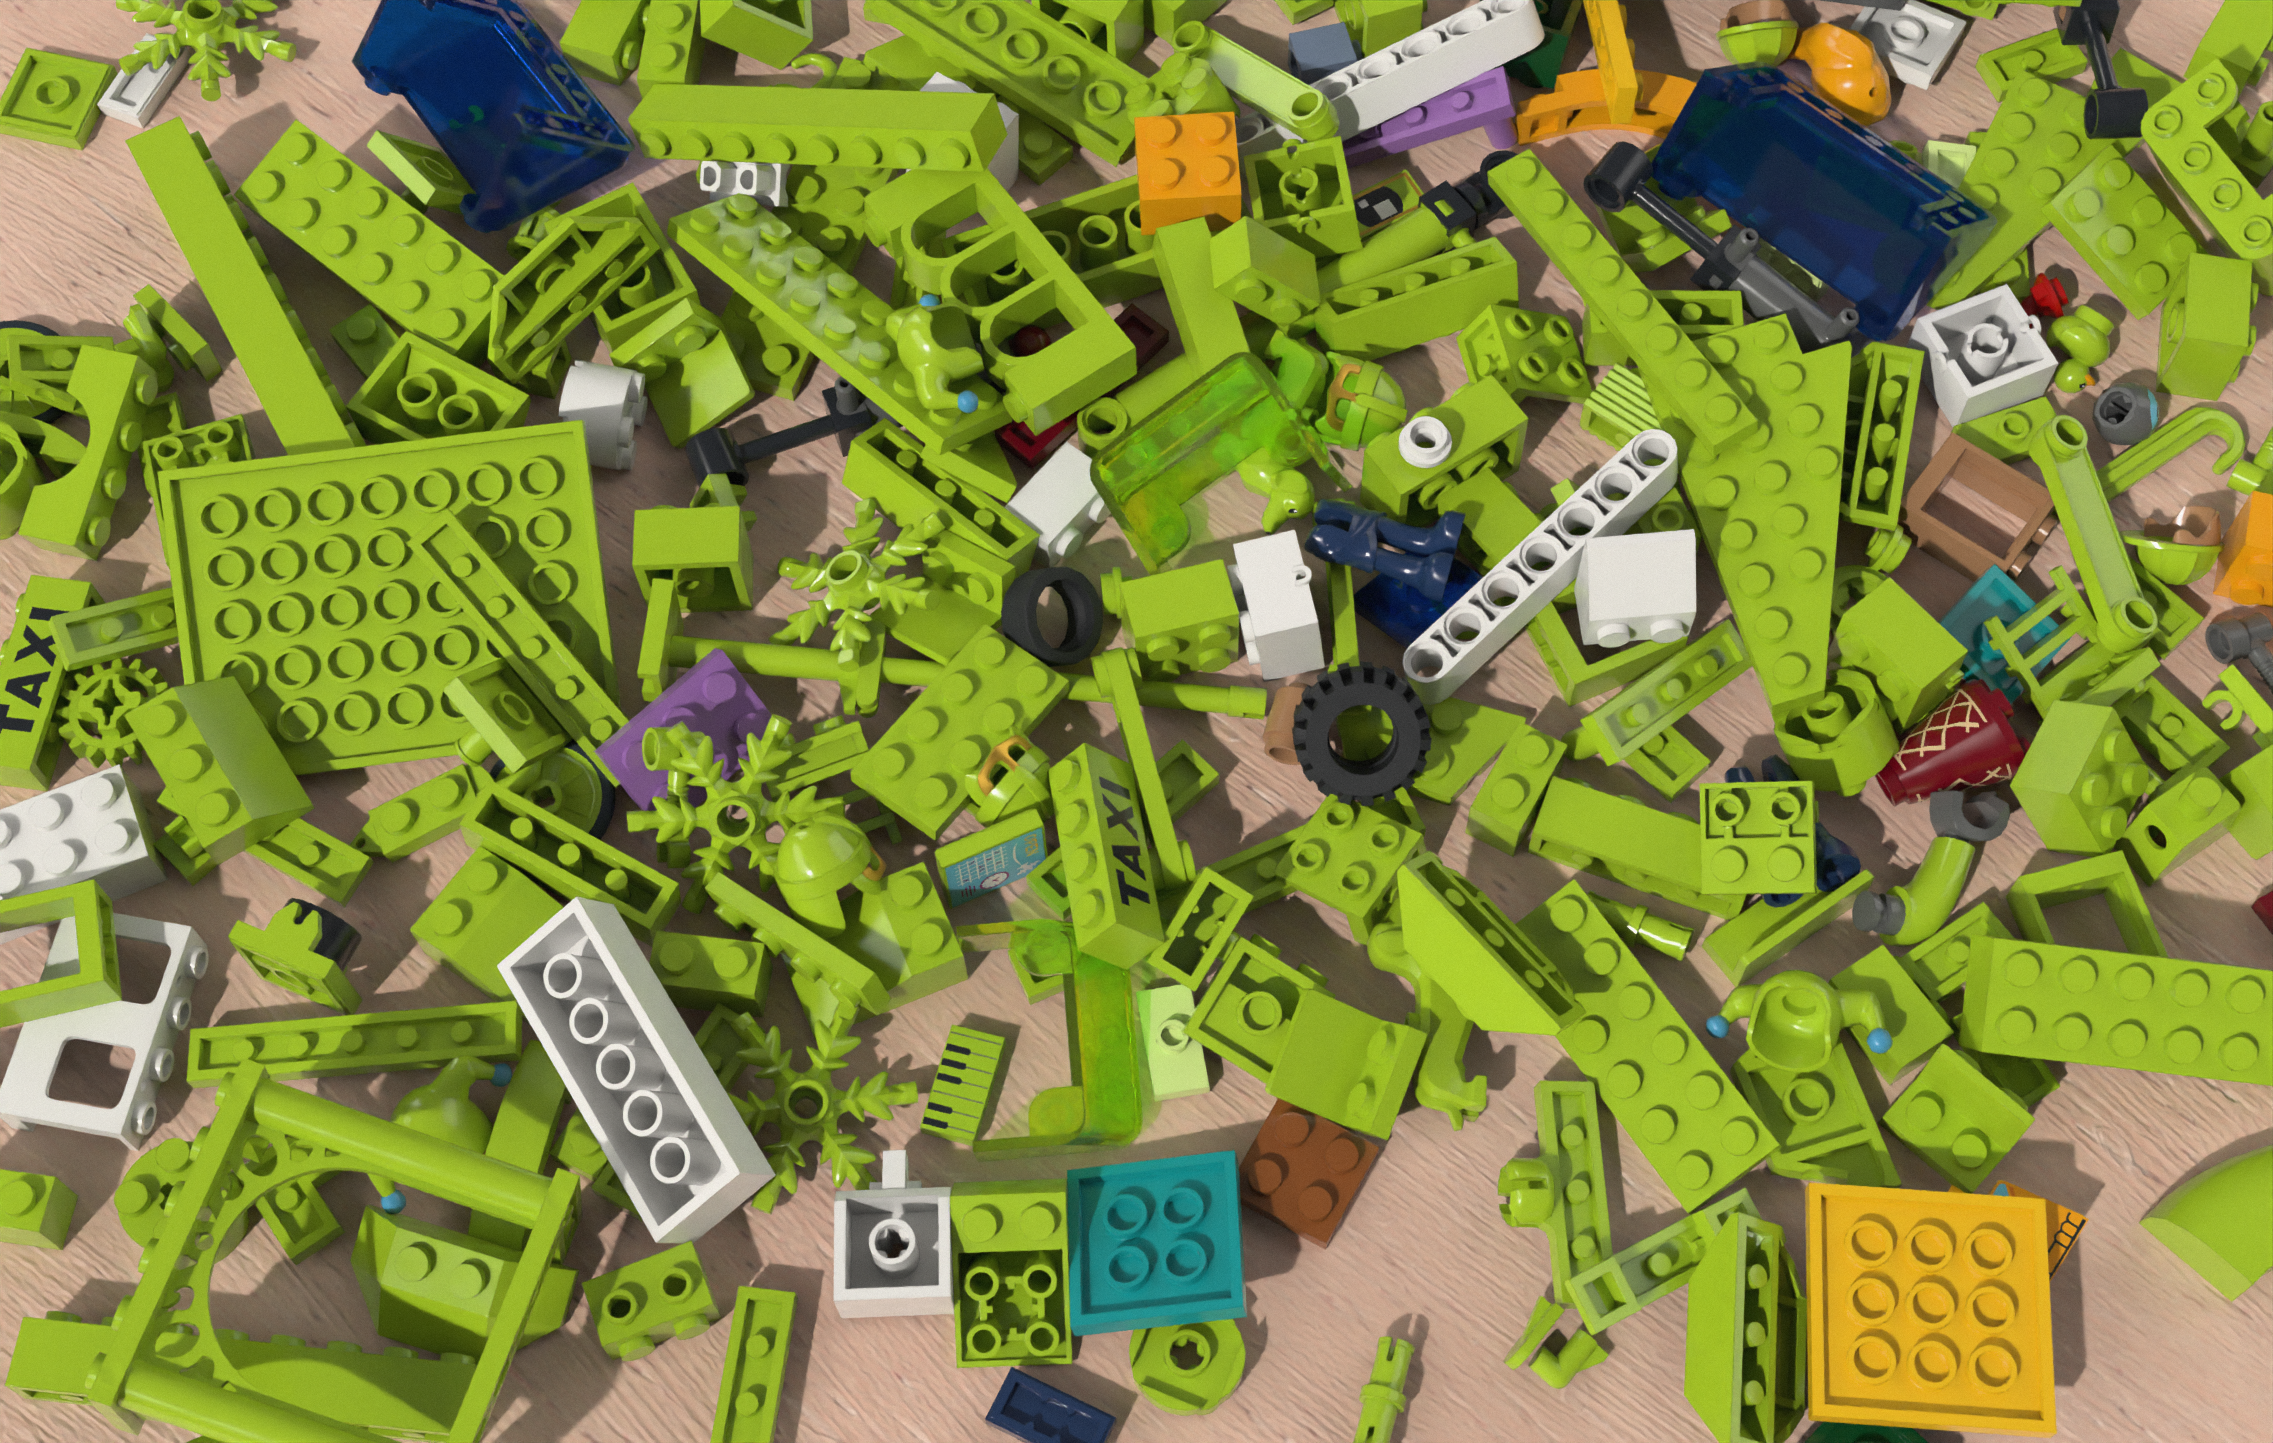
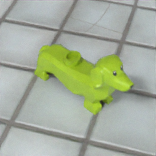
M1277 329L1264 352L1266 358L1276 360L1271 370V375L1277 379L1246 412L1241 422L1240 436L1223 430L1211 452L1214 460L1220 462L1217 466L1220 474L1229 475L1236 470L1244 487L1249 492L1269 498L1261 520L1264 531L1269 536L1273 535L1288 519L1302 520L1313 509L1315 501L1314 485L1304 474L1290 466L1288 459L1300 437L1308 439L1316 428L1315 422L1318 420L1319 413L1315 408L1324 391L1326 375L1329 369V362L1326 356L1308 345L1305 337H1300L1296 341Z
M1396 898L1387 921L1376 924L1372 929L1367 941V953L1374 967L1381 971L1395 973L1404 977L1414 988L1415 1013H1406L1404 1025L1411 1026L1428 1034L1412 1075L1414 1093L1419 1103L1423 1106L1447 1113L1453 1130L1459 1131L1463 1128V1119L1475 1122L1479 1112H1482L1486 1107L1487 1076L1475 1075L1471 1082H1466V1067L1462 1062L1474 1021L1467 1019L1460 1013L1455 1001L1436 981L1428 978L1421 972L1417 961L1404 949L1400 900Z

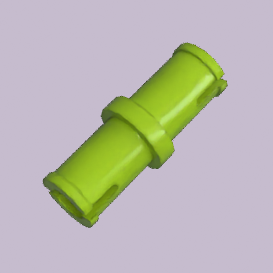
M1591 890L1587 895L1617 934L1624 938L1623 941L1627 946L1634 948L1636 944H1640L1683 961L1691 943L1694 928H1687L1649 914V908L1637 904L1633 908L1600 896Z
M1385 1336L1379 1338L1369 1384H1365L1361 1388L1359 1400L1363 1403L1354 1442L1352 1443H1390L1396 1415L1404 1411L1407 1399L1402 1394L1411 1356H1413L1415 1347L1409 1342L1397 1338L1396 1347L1391 1346L1392 1337Z

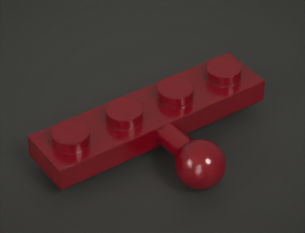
M1133 303L1114 319L1116 324L1136 347L1137 371L1169 342V331ZM1030 325L1021 328L1014 335L1012 350L1015 357H1027L1043 350L1052 343L1050 336L1044 329ZM1123 382L1122 384L1118 385L1117 387L1113 388L1112 390L1108 391L1107 393H1105L1104 395H1102V396H1100V397H1108V398H1109V397L1112 396L1125 382ZM1079 410L1037 436L1033 434L1024 421L1017 423L1012 420L1011 423L994 430L995 437L999 444L1030 469H1033L1078 427L1077 415Z

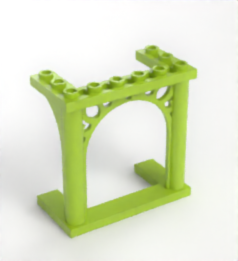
M242 1058L236 1073L227 1072L219 1085L215 1097V1105L220 1108L211 1127L203 1126L193 1142L189 1159L194 1161V1164L186 1182L178 1181L168 1196L164 1215L169 1217L160 1239L151 1238L142 1253L138 1272L143 1273V1276L134 1296L126 1294L118 1305L112 1321V1330L117 1331L107 1354L98 1353L90 1366L85 1380V1388L90 1389L87 1399L116 1429L137 1436L145 1420L165 1422L223 1443H402L286 1403L254 1387L238 1373L224 1355L213 1329L210 1314L209 1293L214 1263L227 1234L249 1207L271 1190L296 1178L325 1171H357L380 1176L532 1229L446 1442L479 1443L552 1261L559 1264L564 1263L583 1216L580 1175L557 1168L553 1178L538 1174L272 1081L265 1065ZM290 1137L298 1140L295 1144L297 1149H313L311 1154L301 1162L291 1160V1149L286 1138ZM269 1143H271L277 1154V1164L274 1170L265 1176L253 1174L244 1164L243 1157L261 1163ZM330 1151L339 1155L326 1156V1152ZM233 1170L235 1175L244 1183V1187L239 1197L233 1200H226L222 1197L221 1192L222 1190L230 1191L231 1180L229 1174ZM212 1213L216 1219L215 1223L208 1221ZM203 1235H210L214 1240L213 1245L207 1250L197 1248L199 1240ZM190 1260L197 1263L188 1267ZM187 1287L194 1291V1299L188 1309L167 1312L169 1308L175 1306L180 1301L182 1296L177 1292L179 1289ZM179 1324H191L199 1329V1339L196 1345L185 1354L177 1357H163L157 1354L155 1350L156 1341L168 1328ZM204 1358L214 1362V1373L211 1379L204 1378L197 1370H195L193 1378L181 1374L194 1368ZM230 1383L236 1389V1392L223 1389V1387Z

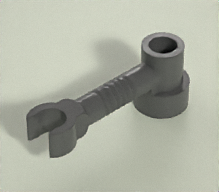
M2257 612L2239 620L2230 617L2209 625L2205 632V640L2208 650L2214 659L2222 664H2228L2240 658H2248L2273 694V655L2265 644L2273 638V628L2269 619L2263 613Z

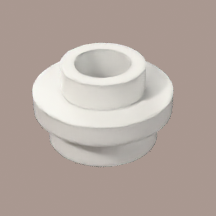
M1423 416L1412 420L1402 429L1398 446L1400 454L1409 464L1419 468H1432L1440 465L1447 459L1451 451L1452 439L1449 431L1441 421L1433 417ZM1419 442H1428L1432 444L1433 447L1421 448L1416 444Z

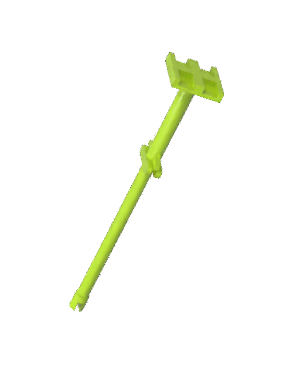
M653 578L637 675L638 678L644 679L642 695L644 701H649L650 704L676 682L678 667L692 668L714 648L723 650L739 673L839 682L844 714L855 715L857 705V711L860 716L871 718L878 712L882 683L928 687L946 666L937 661L885 657L887 645L886 629L884 623L877 619L863 623L871 634V640L859 642V668L853 672H845L839 669L838 657L841 650L831 651L830 649L683 636L684 625L674 580ZM1057 672L1069 680V691L1062 699L1112 703L1110 696L1100 697L1094 675ZM1142 680L1143 689L1135 690L1140 706L1224 713L1228 717L1264 720L1267 688L1236 685L1218 687Z

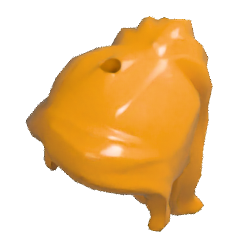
M1819 23L1813 27H1804L1797 30L1793 49L1786 59L1806 60L1812 69L1811 83L1817 101L1805 99L1802 104L1803 108L1811 111L1826 123L1839 127H1867L1882 121L1889 112L1892 99L1889 75L1875 51L1874 43L1856 30L1828 23Z

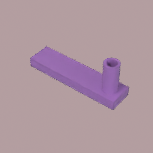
M1504 66L1486 71L1467 82L1343 141L1342 146L1347 169L1483 126L1494 148L1503 150L1511 147L1518 139V132L1511 118L1516 116L1509 77Z

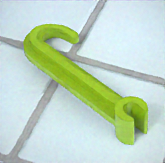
M2211 407L2194 408L2183 413L2153 433L2148 439L2141 441L2096 471L2107 502L2109 503L2209 435L2220 436L2227 443V451L2212 466V471L2215 474L2221 475L2234 466L2244 451V434L2238 422L2229 414ZM2054 508V510H2053V512H2052V514H2054V515L2057 514L2055 508Z

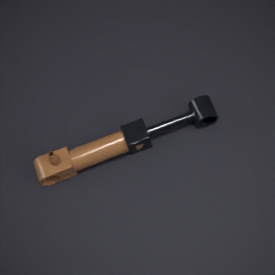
M2082 0L2080 7L2056 6L2053 10L2062 45H2086L2098 89H2091L2088 92L2084 104V128L2089 139L2141 138L2143 136L2141 133V121L2144 114L2148 111L2147 94L2143 88H2123L2118 85L2107 47L2120 12L2118 0Z

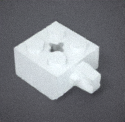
M906 1150L883 1151L882 1182H870L869 1190L836 1191L834 1200L833 1301L841 1318L954 1314L950 1193L952 1189L951 1187L922 1188L921 1181H909V1159ZM893 1244H903L904 1250L900 1251L899 1257L888 1258L887 1255L892 1252Z

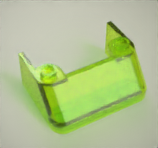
M1249 352L1235 353L1223 360L1101 449L1095 455L1090 465L1092 484L1150 576L1172 571L1173 569L1168 560L1181 552L1190 540L1191 523L1181 505L1261 447H1264L1268 455L1277 464L1284 467L1299 466L1313 457L1320 468L1343 492L1353 487L1318 433L1276 377L1259 357Z
M1032 919L956 926L957 939L962 953L1015 948L1017 960L1027 972L1036 976L1063 975L1072 1086L1050 1088L1034 1098L1028 1112L1030 1136L972 1141L973 1153L977 1161L988 1162L1121 1150L1132 1145L1141 1134L1143 1112L1130 968L1125 970L1078 951L1073 922Z

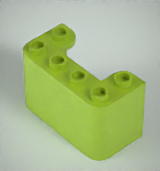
M2216 58L2152 105L2141 121V133L2166 181L2226 256L2251 262V282L2258 283V293L2273 296V193L2263 200L2231 161L2243 152L2238 141V130L2240 125L2249 120L2250 117L2237 99L2238 87L2232 75Z

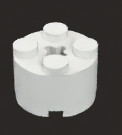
M574 360L575 366H570L565 380L558 416L563 417V422L585 421L590 465L614 470H632L637 451V441L632 440L634 425L643 426L647 410V397L643 396L645 374L638 373L637 370Z

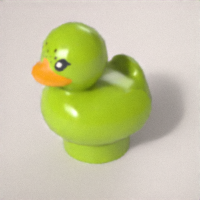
M2080 305L2074 315H2065L2057 318L2052 322L2047 331V346L2049 348L2059 347L2063 352L2072 357V359L2062 361L2054 372L2056 386L2065 393H2077L2087 386H2095L2096 382L2090 375L2089 368L2102 365L2110 354V342L2107 337L2114 329V324L2097 311L2085 305Z

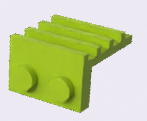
M2062 565L2048 572L2057 589L2008 627L2004 628L1997 615L1983 622L1993 637L1988 641L1993 651L2000 649L2009 663L2005 668L2009 677L2016 676L2026 691L2021 695L2026 704L2033 703L2042 717L2038 721L2039 726L2044 721L2054 700L2109 707L2116 700L2126 699L2141 691L2146 686L2144 678L2161 665L2150 647L2116 654L2100 642L2096 633L2097 622ZM2064 602H2067L2074 615L2021 655L2014 641ZM2083 629L2090 641L2044 678L2037 681L2030 669L2075 633Z
M843 715L830 718L812 725L816 735L795 742L792 733L787 734L779 750H789L792 752V756L783 764L770 770V772L780 777L766 782L772 801L777 802L788 788L790 792L854 768L869 752L859 720L846 724ZM858 788L837 797L844 796L846 806L871 795L862 788ZM875 798L880 815L855 825L864 833L885 825L892 845L903 841L893 812ZM782 826L783 831L786 835L788 831Z

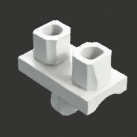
M703 161L701 163L700 188L702 191H710L709 200L718 201L740 193L749 195L760 205L788 207L785 185L787 182L786 173L790 164Z

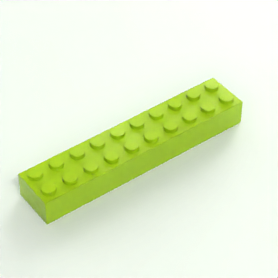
M178 116L125 140L287 454L295 455L366 446L359 430L349 416L335 385L332 384L318 353L308 339V335L295 310L291 307L277 276L273 273L260 244L252 231L248 229L250 226L237 201H235L232 194L223 197L231 193L219 167L213 159L206 163L204 162L212 158V155L199 130L189 134L181 117Z

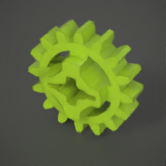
M121 658L112 661L110 669L105 670L100 663L93 665L94 675L89 678L77 673L74 678L79 685L76 691L63 690L61 693L69 706L56 710L57 717L64 724L58 729L60 735L79 759L86 757L93 767L99 768L106 759L112 767L119 764L122 767L123 759L126 757H130L136 765L141 764V751L144 748L124 715L169 690L170 686L168 683L165 682V679L155 667L148 670L144 663L137 658L130 664L129 668ZM133 687L142 689L148 693L149 697H143L140 691L133 692ZM86 729H91L95 735L101 734L102 740L88 735Z

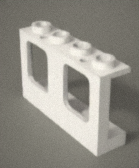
M113 913L116 937L164 945L171 949V956L155 1000L149 1004H138L120 1000L24 1022L0 1088V1118L11 1128L33 1132L35 1125L41 1124L118 1138L130 1150L139 1151L143 1136L147 1135L154 1126L157 1113L155 1101L161 1083L166 1082L172 1073L174 1065V1053L172 1050L179 1030H184L189 1022L192 1009L190 997L196 980L201 979L206 972L209 953L207 944L192 926ZM75 916L61 919L39 982L80 973ZM80 1039L135 1050V1060L121 1101L116 1107L104 1109L49 1098V1088L62 1051L70 1040Z

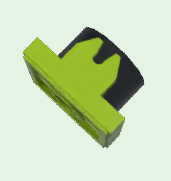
M291 898L288 899L283 909L274 914L265 931L237 920L228 935L232 945L260 979L343 1015H354L363 999L346 978L345 974L347 972V964L360 944L362 937L354 927L333 913L307 901Z

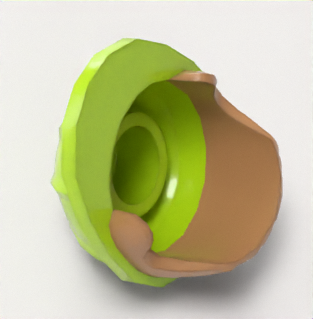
M1757 0L1730 8L1726 18L1721 19L1720 31L1715 33L1716 40L1720 43L1725 57L1734 66L1747 72L1771 70L1788 57L1793 49L1796 33L1800 26L1799 22L1794 21L1783 0Z
M2208 506L2184 507L2166 525L2159 524L2154 518L2149 517L2145 519L2144 530L2119 531L2122 542L2135 545L2137 559L2141 566L2161 583L2186 585L2201 579L2211 570L2219 552L2224 551L2225 546L2224 543L2220 542V513L2218 510Z

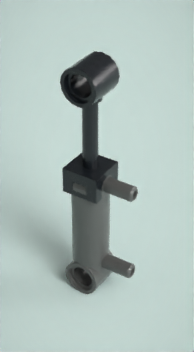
M1624 141L1616 142L1584 178L1585 192L1597 206L1613 213L1622 211L1627 204L1633 201L1705 259L1704 262L1690 278L1702 290L1741 291L1742 309L1757 321L1786 313L1802 354L1850 341L1852 345V358L1873 341L1878 342L1868 330L1857 325L1860 316L1855 309L1844 308L1835 318L1758 257L1756 253L1762 246L1758 243L1759 235L1756 230L1752 228L1741 230L1734 224L1723 239L1716 243L1647 188L1645 184L1653 173L1652 163L1647 155L1635 145Z
M973 338L976 350L982 357L981 343H975ZM1005 338L998 344L997 348L1004 354L1015 357L1007 338ZM985 368L983 371L976 373L977 376L994 387L1000 394L1006 395V390L1000 388L989 378ZM841 376L835 381L834 387L822 390L827 414L824 417L738 445L733 433L726 428L707 429L693 436L686 444L685 451L699 488L708 474H726L730 484L745 486L749 481V474L745 464L833 434L843 457L849 454L851 441L882 419H888L898 428L903 427V425Z

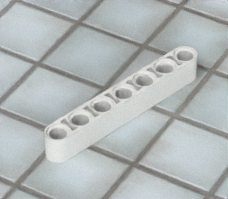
M1483 0L1309 86L1325 94L1337 110L1340 124L1333 137L1341 136L1343 142L1486 71L1531 51L1543 41L1545 33L1533 0ZM1257 111L1236 120L1240 179L1248 182L1243 156L1282 148L1283 143L1289 139H1298L1302 144L1308 142ZM1290 146L1288 148V152L1290 153L1297 151L1296 146Z
M1650 429L1636 435L1408 647L1402 660L1405 677L1422 703L1431 705L1440 703L1448 698L1577 577L1586 538L1622 535L1672 489L1678 476V455L1676 442L1670 434L1663 430ZM1649 459L1664 461V463L1658 466L1643 464V462ZM1613 493H1623L1628 496L1619 501H1612L1606 498ZM1578 527L1591 530L1589 533L1581 536L1568 533L1570 530ZM1538 562L1553 564V567L1544 571H1536L1531 568V566ZM1504 596L1516 599L1514 603L1508 606L1493 604L1496 599ZM1466 631L1479 634L1472 641L1462 642L1455 639L1457 635ZM1433 666L1441 669L1438 674L1426 678L1417 675L1424 667Z

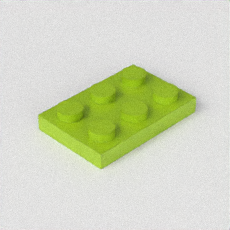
M2111 144L2093 157L2040 208V211L2137 320L2149 315L2168 296L2190 252L2209 255Z

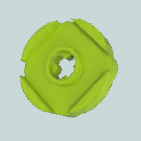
M1234 1319L1133 1330L1129 1345V1358L1134 1384L1150 1403L1165 1412L1180 1416L1211 1414L1217 1410L1220 1404L1233 1395L1244 1373L1246 1352L1241 1333L1236 1327ZM1188 1341L1198 1344L1197 1355L1204 1358L1199 1366L1191 1365L1188 1370L1179 1368L1178 1359L1171 1355V1351L1174 1347L1183 1349Z

